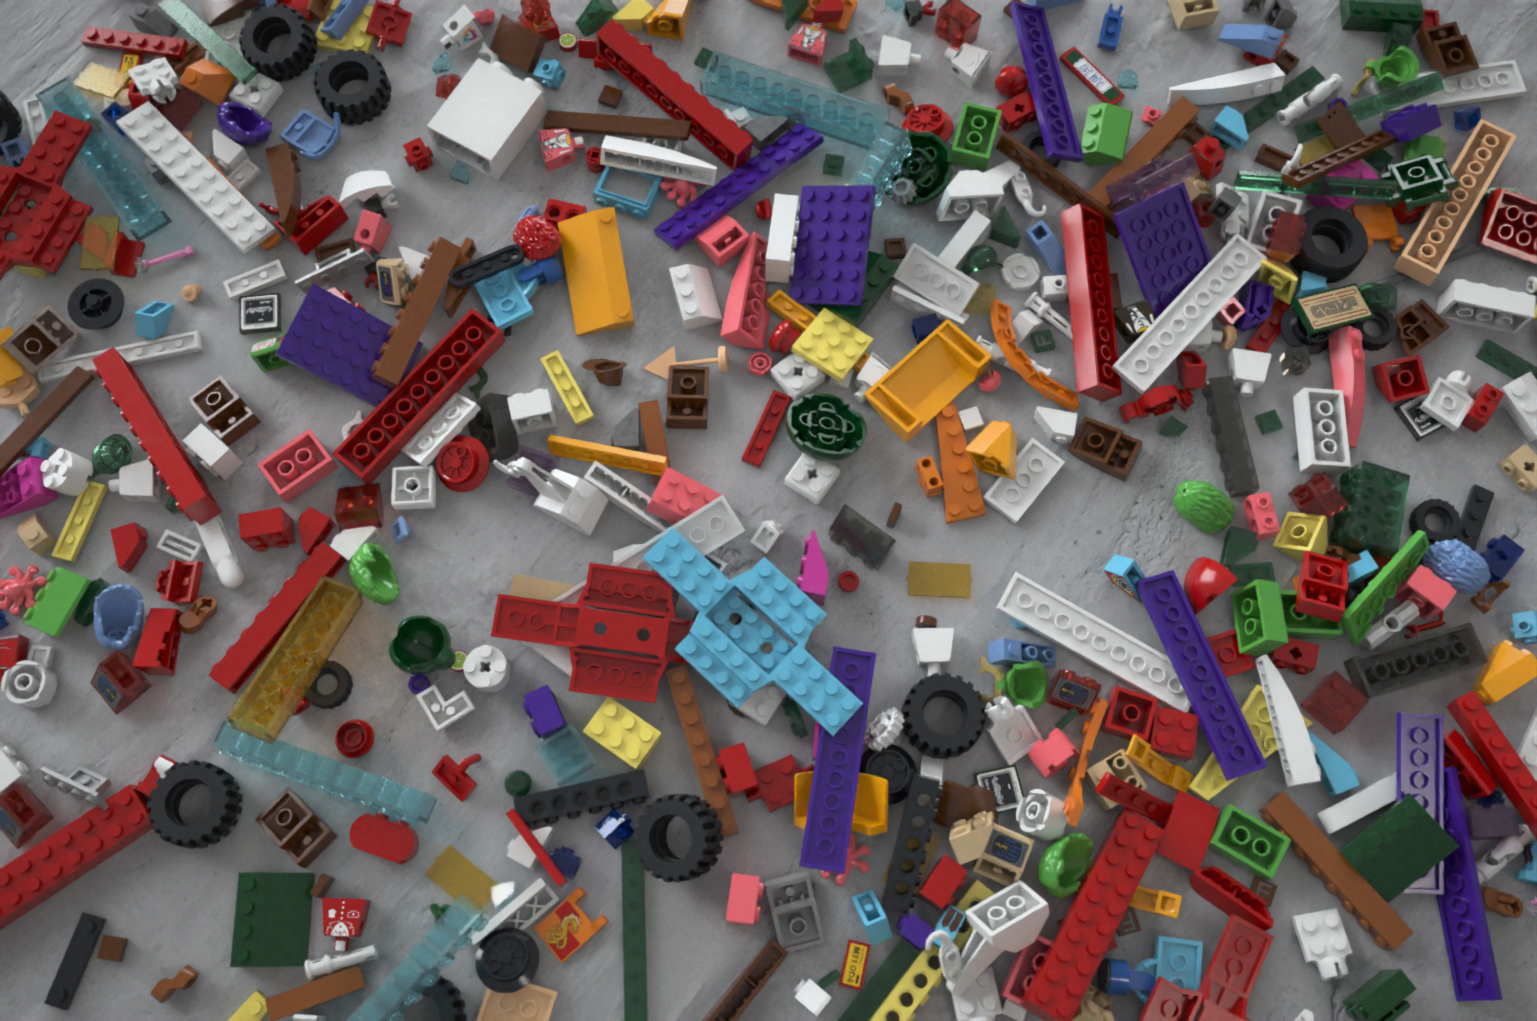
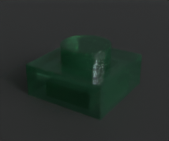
M826 154L823 174L841 177L845 156Z

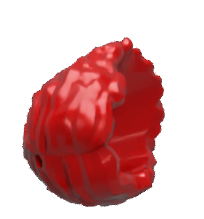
M535 215L525 216L517 223L513 233V241L516 245L522 247L525 258L531 262L550 258L555 254V251L560 249L562 234L544 218Z

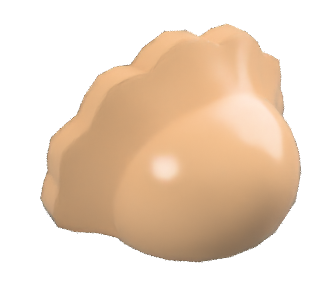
M194 284L183 287L181 291L182 298L187 302H193L202 291L201 286Z
M1226 325L1219 330L1223 332L1222 340L1219 343L1223 350L1230 349L1237 339L1235 327L1233 325Z

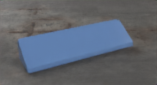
M342 0L320 31L332 38L341 40L369 0Z

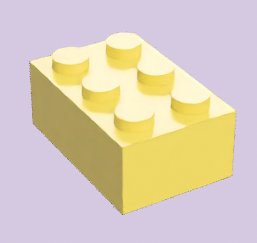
M611 697L606 698L582 731L586 737L635 771L641 769L663 737L660 731Z

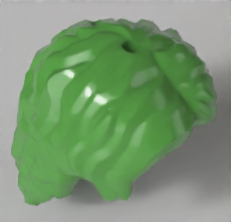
M1188 480L1179 484L1176 488V495L1172 499L1174 506L1183 518L1199 530L1207 534L1210 532L1217 533L1225 530L1232 523L1235 505L1217 487L1205 481Z
M371 542L365 543L354 553L349 565V573L354 585L360 591V594L367 596L375 604L387 605L388 603L395 602L399 595L400 586L395 577L390 558L385 549L380 545H374Z
M1071 832L1062 836L1058 841H1054L1043 852V856L1040 858V862H1038V879L1044 889L1052 896L1065 899L1079 891L1081 882L1078 881L1086 874L1092 862L1090 857L1092 856L1093 842L1089 839V836L1083 833Z

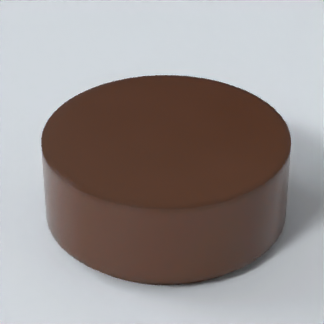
M920 615L916 618L915 626L917 628H937V619L928 615Z

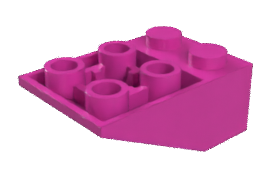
M30 456L7 470L0 477V519L45 506L59 498L57 491L44 486L42 480L43 472L40 470V467L46 459Z
M812 530L811 537L806 536L804 555H807V557L802 556L800 574L803 577H798L797 587L815 604L824 606L829 573L816 533Z

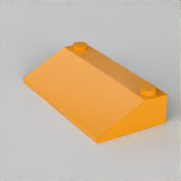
M615 208L597 209L558 222L559 232L562 234L561 246L576 336L635 327Z
M947 319L867 390L864 396L889 428L907 443L934 419L945 406H948L989 368L992 356Z

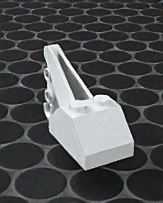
M1302 144L1298 145L1292 160H1287L1286 165L1283 166L1274 193L1263 190L1245 239L1262 254L1283 259L1303 202V200L1290 197L1291 186L1281 181L1284 173L1299 167L1303 150ZM1280 184H1284L1282 195L1277 194Z
M1010 159L984 173L979 170L959 171L947 186L936 210L938 221L967 220L977 210L986 218L992 219L1004 196L1003 190L1010 182L1016 199L1024 206V209L1030 216L1042 217L1046 214L1047 208L1046 205H1043L1042 211L1033 209L1031 205L1033 193L1028 179L1023 172H1020L1021 167Z
M524 457L508 463L507 466L499 463L497 460L493 462L504 473L516 478L525 476L540 493L533 505L534 507L585 536L591 535L609 501L597 487L580 477L558 469L552 470L550 474ZM537 474L545 478L547 481L545 482L544 480H542Z
M1019 880L966 910V920L974 930L961 956L959 948L951 941L947 932L943 930L933 932L926 941V950L930 951L932 942L941 938L942 944L939 950V959L943 976L948 980L946 983L947 989L954 996L962 995L969 985L1004 950L1017 953L1034 943L1050 914L1048 903Z

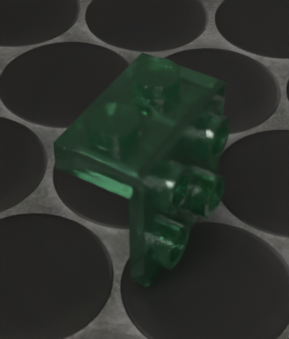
M857 38L849 40L848 52L825 61L823 68L837 91L841 93L872 80L874 62L866 55L863 44H860Z

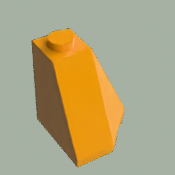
M664 0L647 20L648 35L684 41L692 0Z
M10 326L0 330V388L6 387V389L17 385V380L23 376L20 362L1 345L14 334Z
M993 420L967 446L966 452L980 472L1015 480L1017 434L1010 423Z
M1504 640L1492 647L1472 686V690L1485 706L1497 702L1537 677V659L1531 652L1525 649L1520 651L1514 648V644L1508 640Z

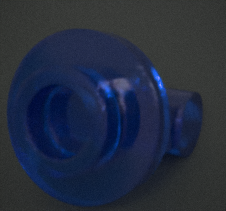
M1494 789L1490 795L1479 798L1477 806L1501 813L1505 798L1502 797L1501 792Z

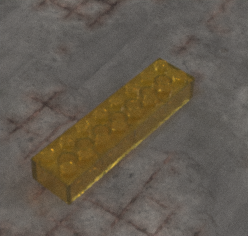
M322 575L227 718L233 729L270 745L274 744L364 604L360 590Z

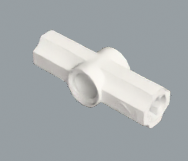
M1406 600L1371 627L1361 641L1362 646L1369 651L1373 650L1420 615L1419 608L1414 603ZM1386 621L1391 624L1392 629L1386 625Z

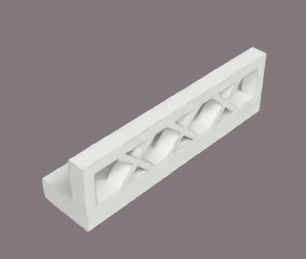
M900 281L892 289L890 301L940 325L949 319L960 330H963L969 319L968 314L963 312L961 317L953 314Z
M539 878L470 936L469 940L474 946L479 948L482 941L489 934L502 929L507 921L516 922L515 928L524 931L560 899L543 878ZM546 889L553 899L547 905H537L538 895ZM525 906L533 907V914L529 920H519L521 909Z

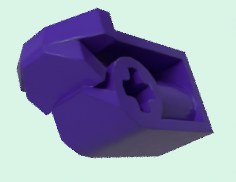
M1249 280L1241 287L1239 303L1246 311L1234 323L1233 326L1242 332H1245L1250 327L1253 329L1270 316L1274 287L1253 280Z

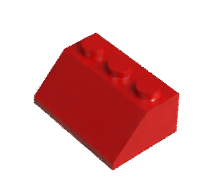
M1452 729L1444 733V768H1457L1461 793L1468 801L1490 795L1498 785L1493 773L1485 768L1478 754L1471 750L1460 732Z

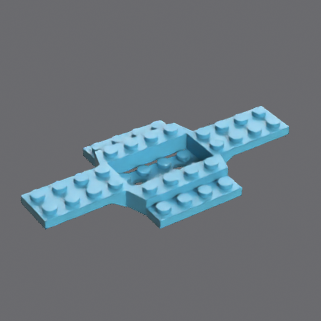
M673 527L642 557L654 571L698 612L690 633L675 648V651L737 709L752 694L774 683L833 737L863 705L853 693L804 649L812 631L822 622L827 614L765 557L752 570H748L729 580ZM736 591H738L749 603H751L762 615H764L795 645L791 646L782 636H780L769 624H767L755 611H753L742 599H740L736 595ZM738 613L742 617L741 623L738 625L731 624L729 621L731 614ZM769 642L772 644L773 651L770 654H764L761 651L760 647L763 643Z

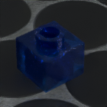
M1467 105L1454 111L1456 130L1465 132L1476 127L1481 119L1479 106Z

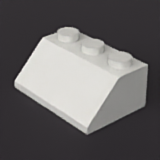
M691 264L669 268L670 280L684 330L722 322V315L708 268Z
M1530 371L1499 389L1505 393L1500 402L1529 443L1537 439V380Z

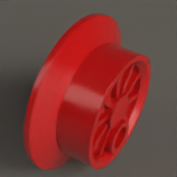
M922 104L916 106L908 113L907 119L902 124L901 134L908 131H927L937 135L946 143L953 133L954 125L951 117L943 112L939 106Z
M466 435L454 437L441 448L436 459L437 473L441 482L455 492H469L479 487L487 477L490 466L489 455L485 446L478 439Z

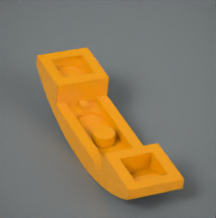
M1133 735L1125 754L1130 762L1176 792L1180 790L1186 793L1193 775L1181 766L1173 765L1153 751L1149 743L1139 736Z
M1138 885L1128 907L1177 919L1182 896Z

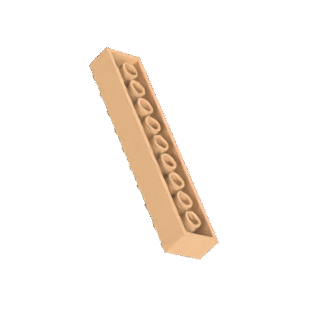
M1480 119L1450 169L1453 177L1459 181V187L1453 191L1446 189L1449 196L1448 201H1438L1429 205L1393 269L1427 286L1431 285L1441 271L1517 135Z

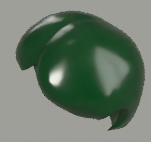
M411 616L401 621L397 628V636L391 641L389 646V655L394 665L401 671L411 675H423L435 672L436 670L450 669L456 661V654L451 648V637L444 624L429 616Z

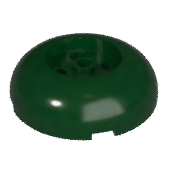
M908 131L897 135L884 146L878 157L876 176L881 189L889 198L892 197L889 193L892 184L897 179L906 178L913 182L916 181L917 185L915 186L917 189L915 192L917 195L913 197L912 202L908 201L906 205H922L936 199L946 189L953 173V159L947 144L937 135L927 131ZM901 168L907 170L905 174H900ZM928 169L933 170L932 172H928L927 174H925Z
M806 394L802 399L795 400L790 405L786 416V429L792 443L805 455L820 461L834 462L851 457L860 449L867 434L866 423L859 411L855 412L850 407L849 402L830 394Z

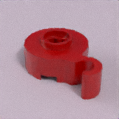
M1175 385L1158 386L1147 391L1138 400L1123 404L1119 407V412L1124 424H1129V420L1133 418L1148 417V414L1151 413L1159 416L1174 410L1173 405L1176 403L1180 405L1182 400Z

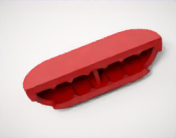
M1215 866L1199 867L1192 873L1189 881L1193 890L1228 916L1231 914L1237 915L1263 931L1273 927L1274 919L1271 918L1266 907L1268 905L1267 902L1233 877Z

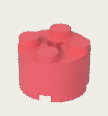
M1059 728L1053 730L1048 735L1049 738L1044 742L1039 740L1031 746L1032 750L1028 753V758L1045 779H1047L1048 775L1051 777L1069 764L1068 758L1072 756L1075 759L1080 753L1066 734L1060 731Z

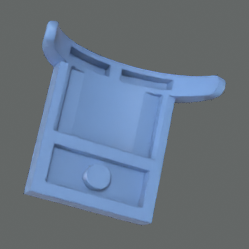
M303 108L279 136L284 142H288L289 145L298 149L305 158L319 160L333 149L341 133L339 113L335 112L333 114L334 122L332 126Z

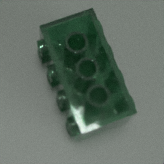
M1364 460L1343 472L1339 480L1341 484L1340 492L1336 497V502L1338 503L1337 510L1333 515L1334 527L1329 536L1331 540L1330 546L1343 547L1357 555L1368 550L1371 557L1387 558L1397 553L1410 475Z

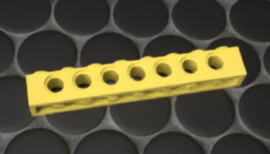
M975 880L955 907L965 913L969 909L971 902L979 904L995 893L979 880ZM966 916L964 919L967 925L966 931L964 933L958 931L953 940V943L962 951L974 930L967 922ZM931 944L930 951H927L925 945L869 1021H886V1016L891 1011L898 1015V1021H912L916 1014L913 1011L918 1005L922 1007L930 997L927 992L932 986L936 988L944 978L941 975V964L935 970L931 969L928 965V960L931 956H936L939 959L940 948ZM918 974L923 975L926 979V984L922 988H918L914 983V979ZM903 993H909L912 997V1003L907 1007L903 1006L900 1002V997Z

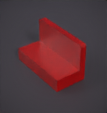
M115 231L104 266L112 275L134 278L145 243L129 240L123 232Z

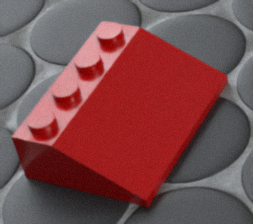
M1505 188L1490 191L1483 209L1479 244L1537 265V200Z

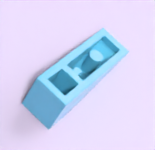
M1311 731L1308 732L1310 740L1315 746L1316 753L1314 756L1316 763L1320 766L1321 783L1328 797L1359 786L1358 774L1351 768L1350 764Z

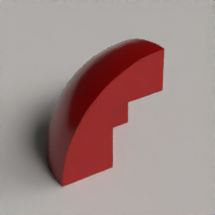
M1207 557L1196 559L1189 567L1184 580V593L1195 615L1238 580L1223 565Z

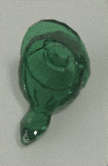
M981 244L975 246L969 252L961 272L969 276L972 272L988 267L1003 269L1004 265L998 263L997 254L991 246Z
M112 434L95 448L92 454L93 473L92 476L88 475V478L94 479L101 473L116 474L121 467L131 463L132 446L126 437L121 434Z

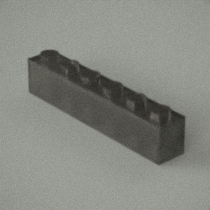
M1233 376L1208 378L1205 382V387L1202 388V394L1206 398V411L1212 422L1211 432L1215 435L1216 439L1215 449L1220 455V470L1224 472L1225 490L1229 493L1230 498L1253 495L1260 489Z

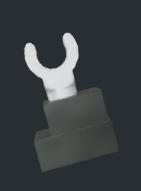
M394 193L387 195L381 202L379 197L369 198L364 202L367 211L380 214L383 218L387 217L384 211L385 208L396 209L399 207L397 201L391 203L392 200L396 199Z

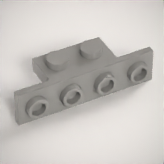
M348 248L315 264L316 271L294 282L297 287L307 294L313 283L323 287L373 263L374 259L364 248L354 253Z
M44 766L40 768V771L45 776L43 781L52 788L56 786L64 794L70 793L79 801L83 799L93 808L96 806L104 810L109 808L101 796L112 784L108 778L82 766H79L68 777L60 775Z

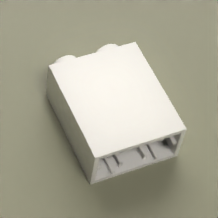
M478 58L428 123L427 128L434 146L498 181L547 114L543 97L544 89L531 78H526L522 81L514 77L510 69L498 61L491 65Z

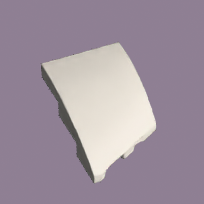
M386 171L355 173L345 179L339 203L346 207L356 198L364 203L375 193L383 198L395 186L391 183L392 180Z

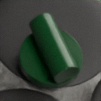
M434 903L430 906L437 926L443 927L451 921L453 913L450 905L444 904L439 907L437 903Z

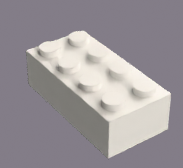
M775 193L766 254L765 281L789 283V276H793L794 249L797 245L796 232L799 229L798 216L800 204H798V196Z
M1455 279L1438 296L1436 313L1442 319L1515 334L1534 318L1536 296L1525 292L1510 291L1506 288L1491 287L1484 283L1468 282L1465 279Z
M1303 388L1293 396L1300 472L1339 475L1351 467L1343 390Z

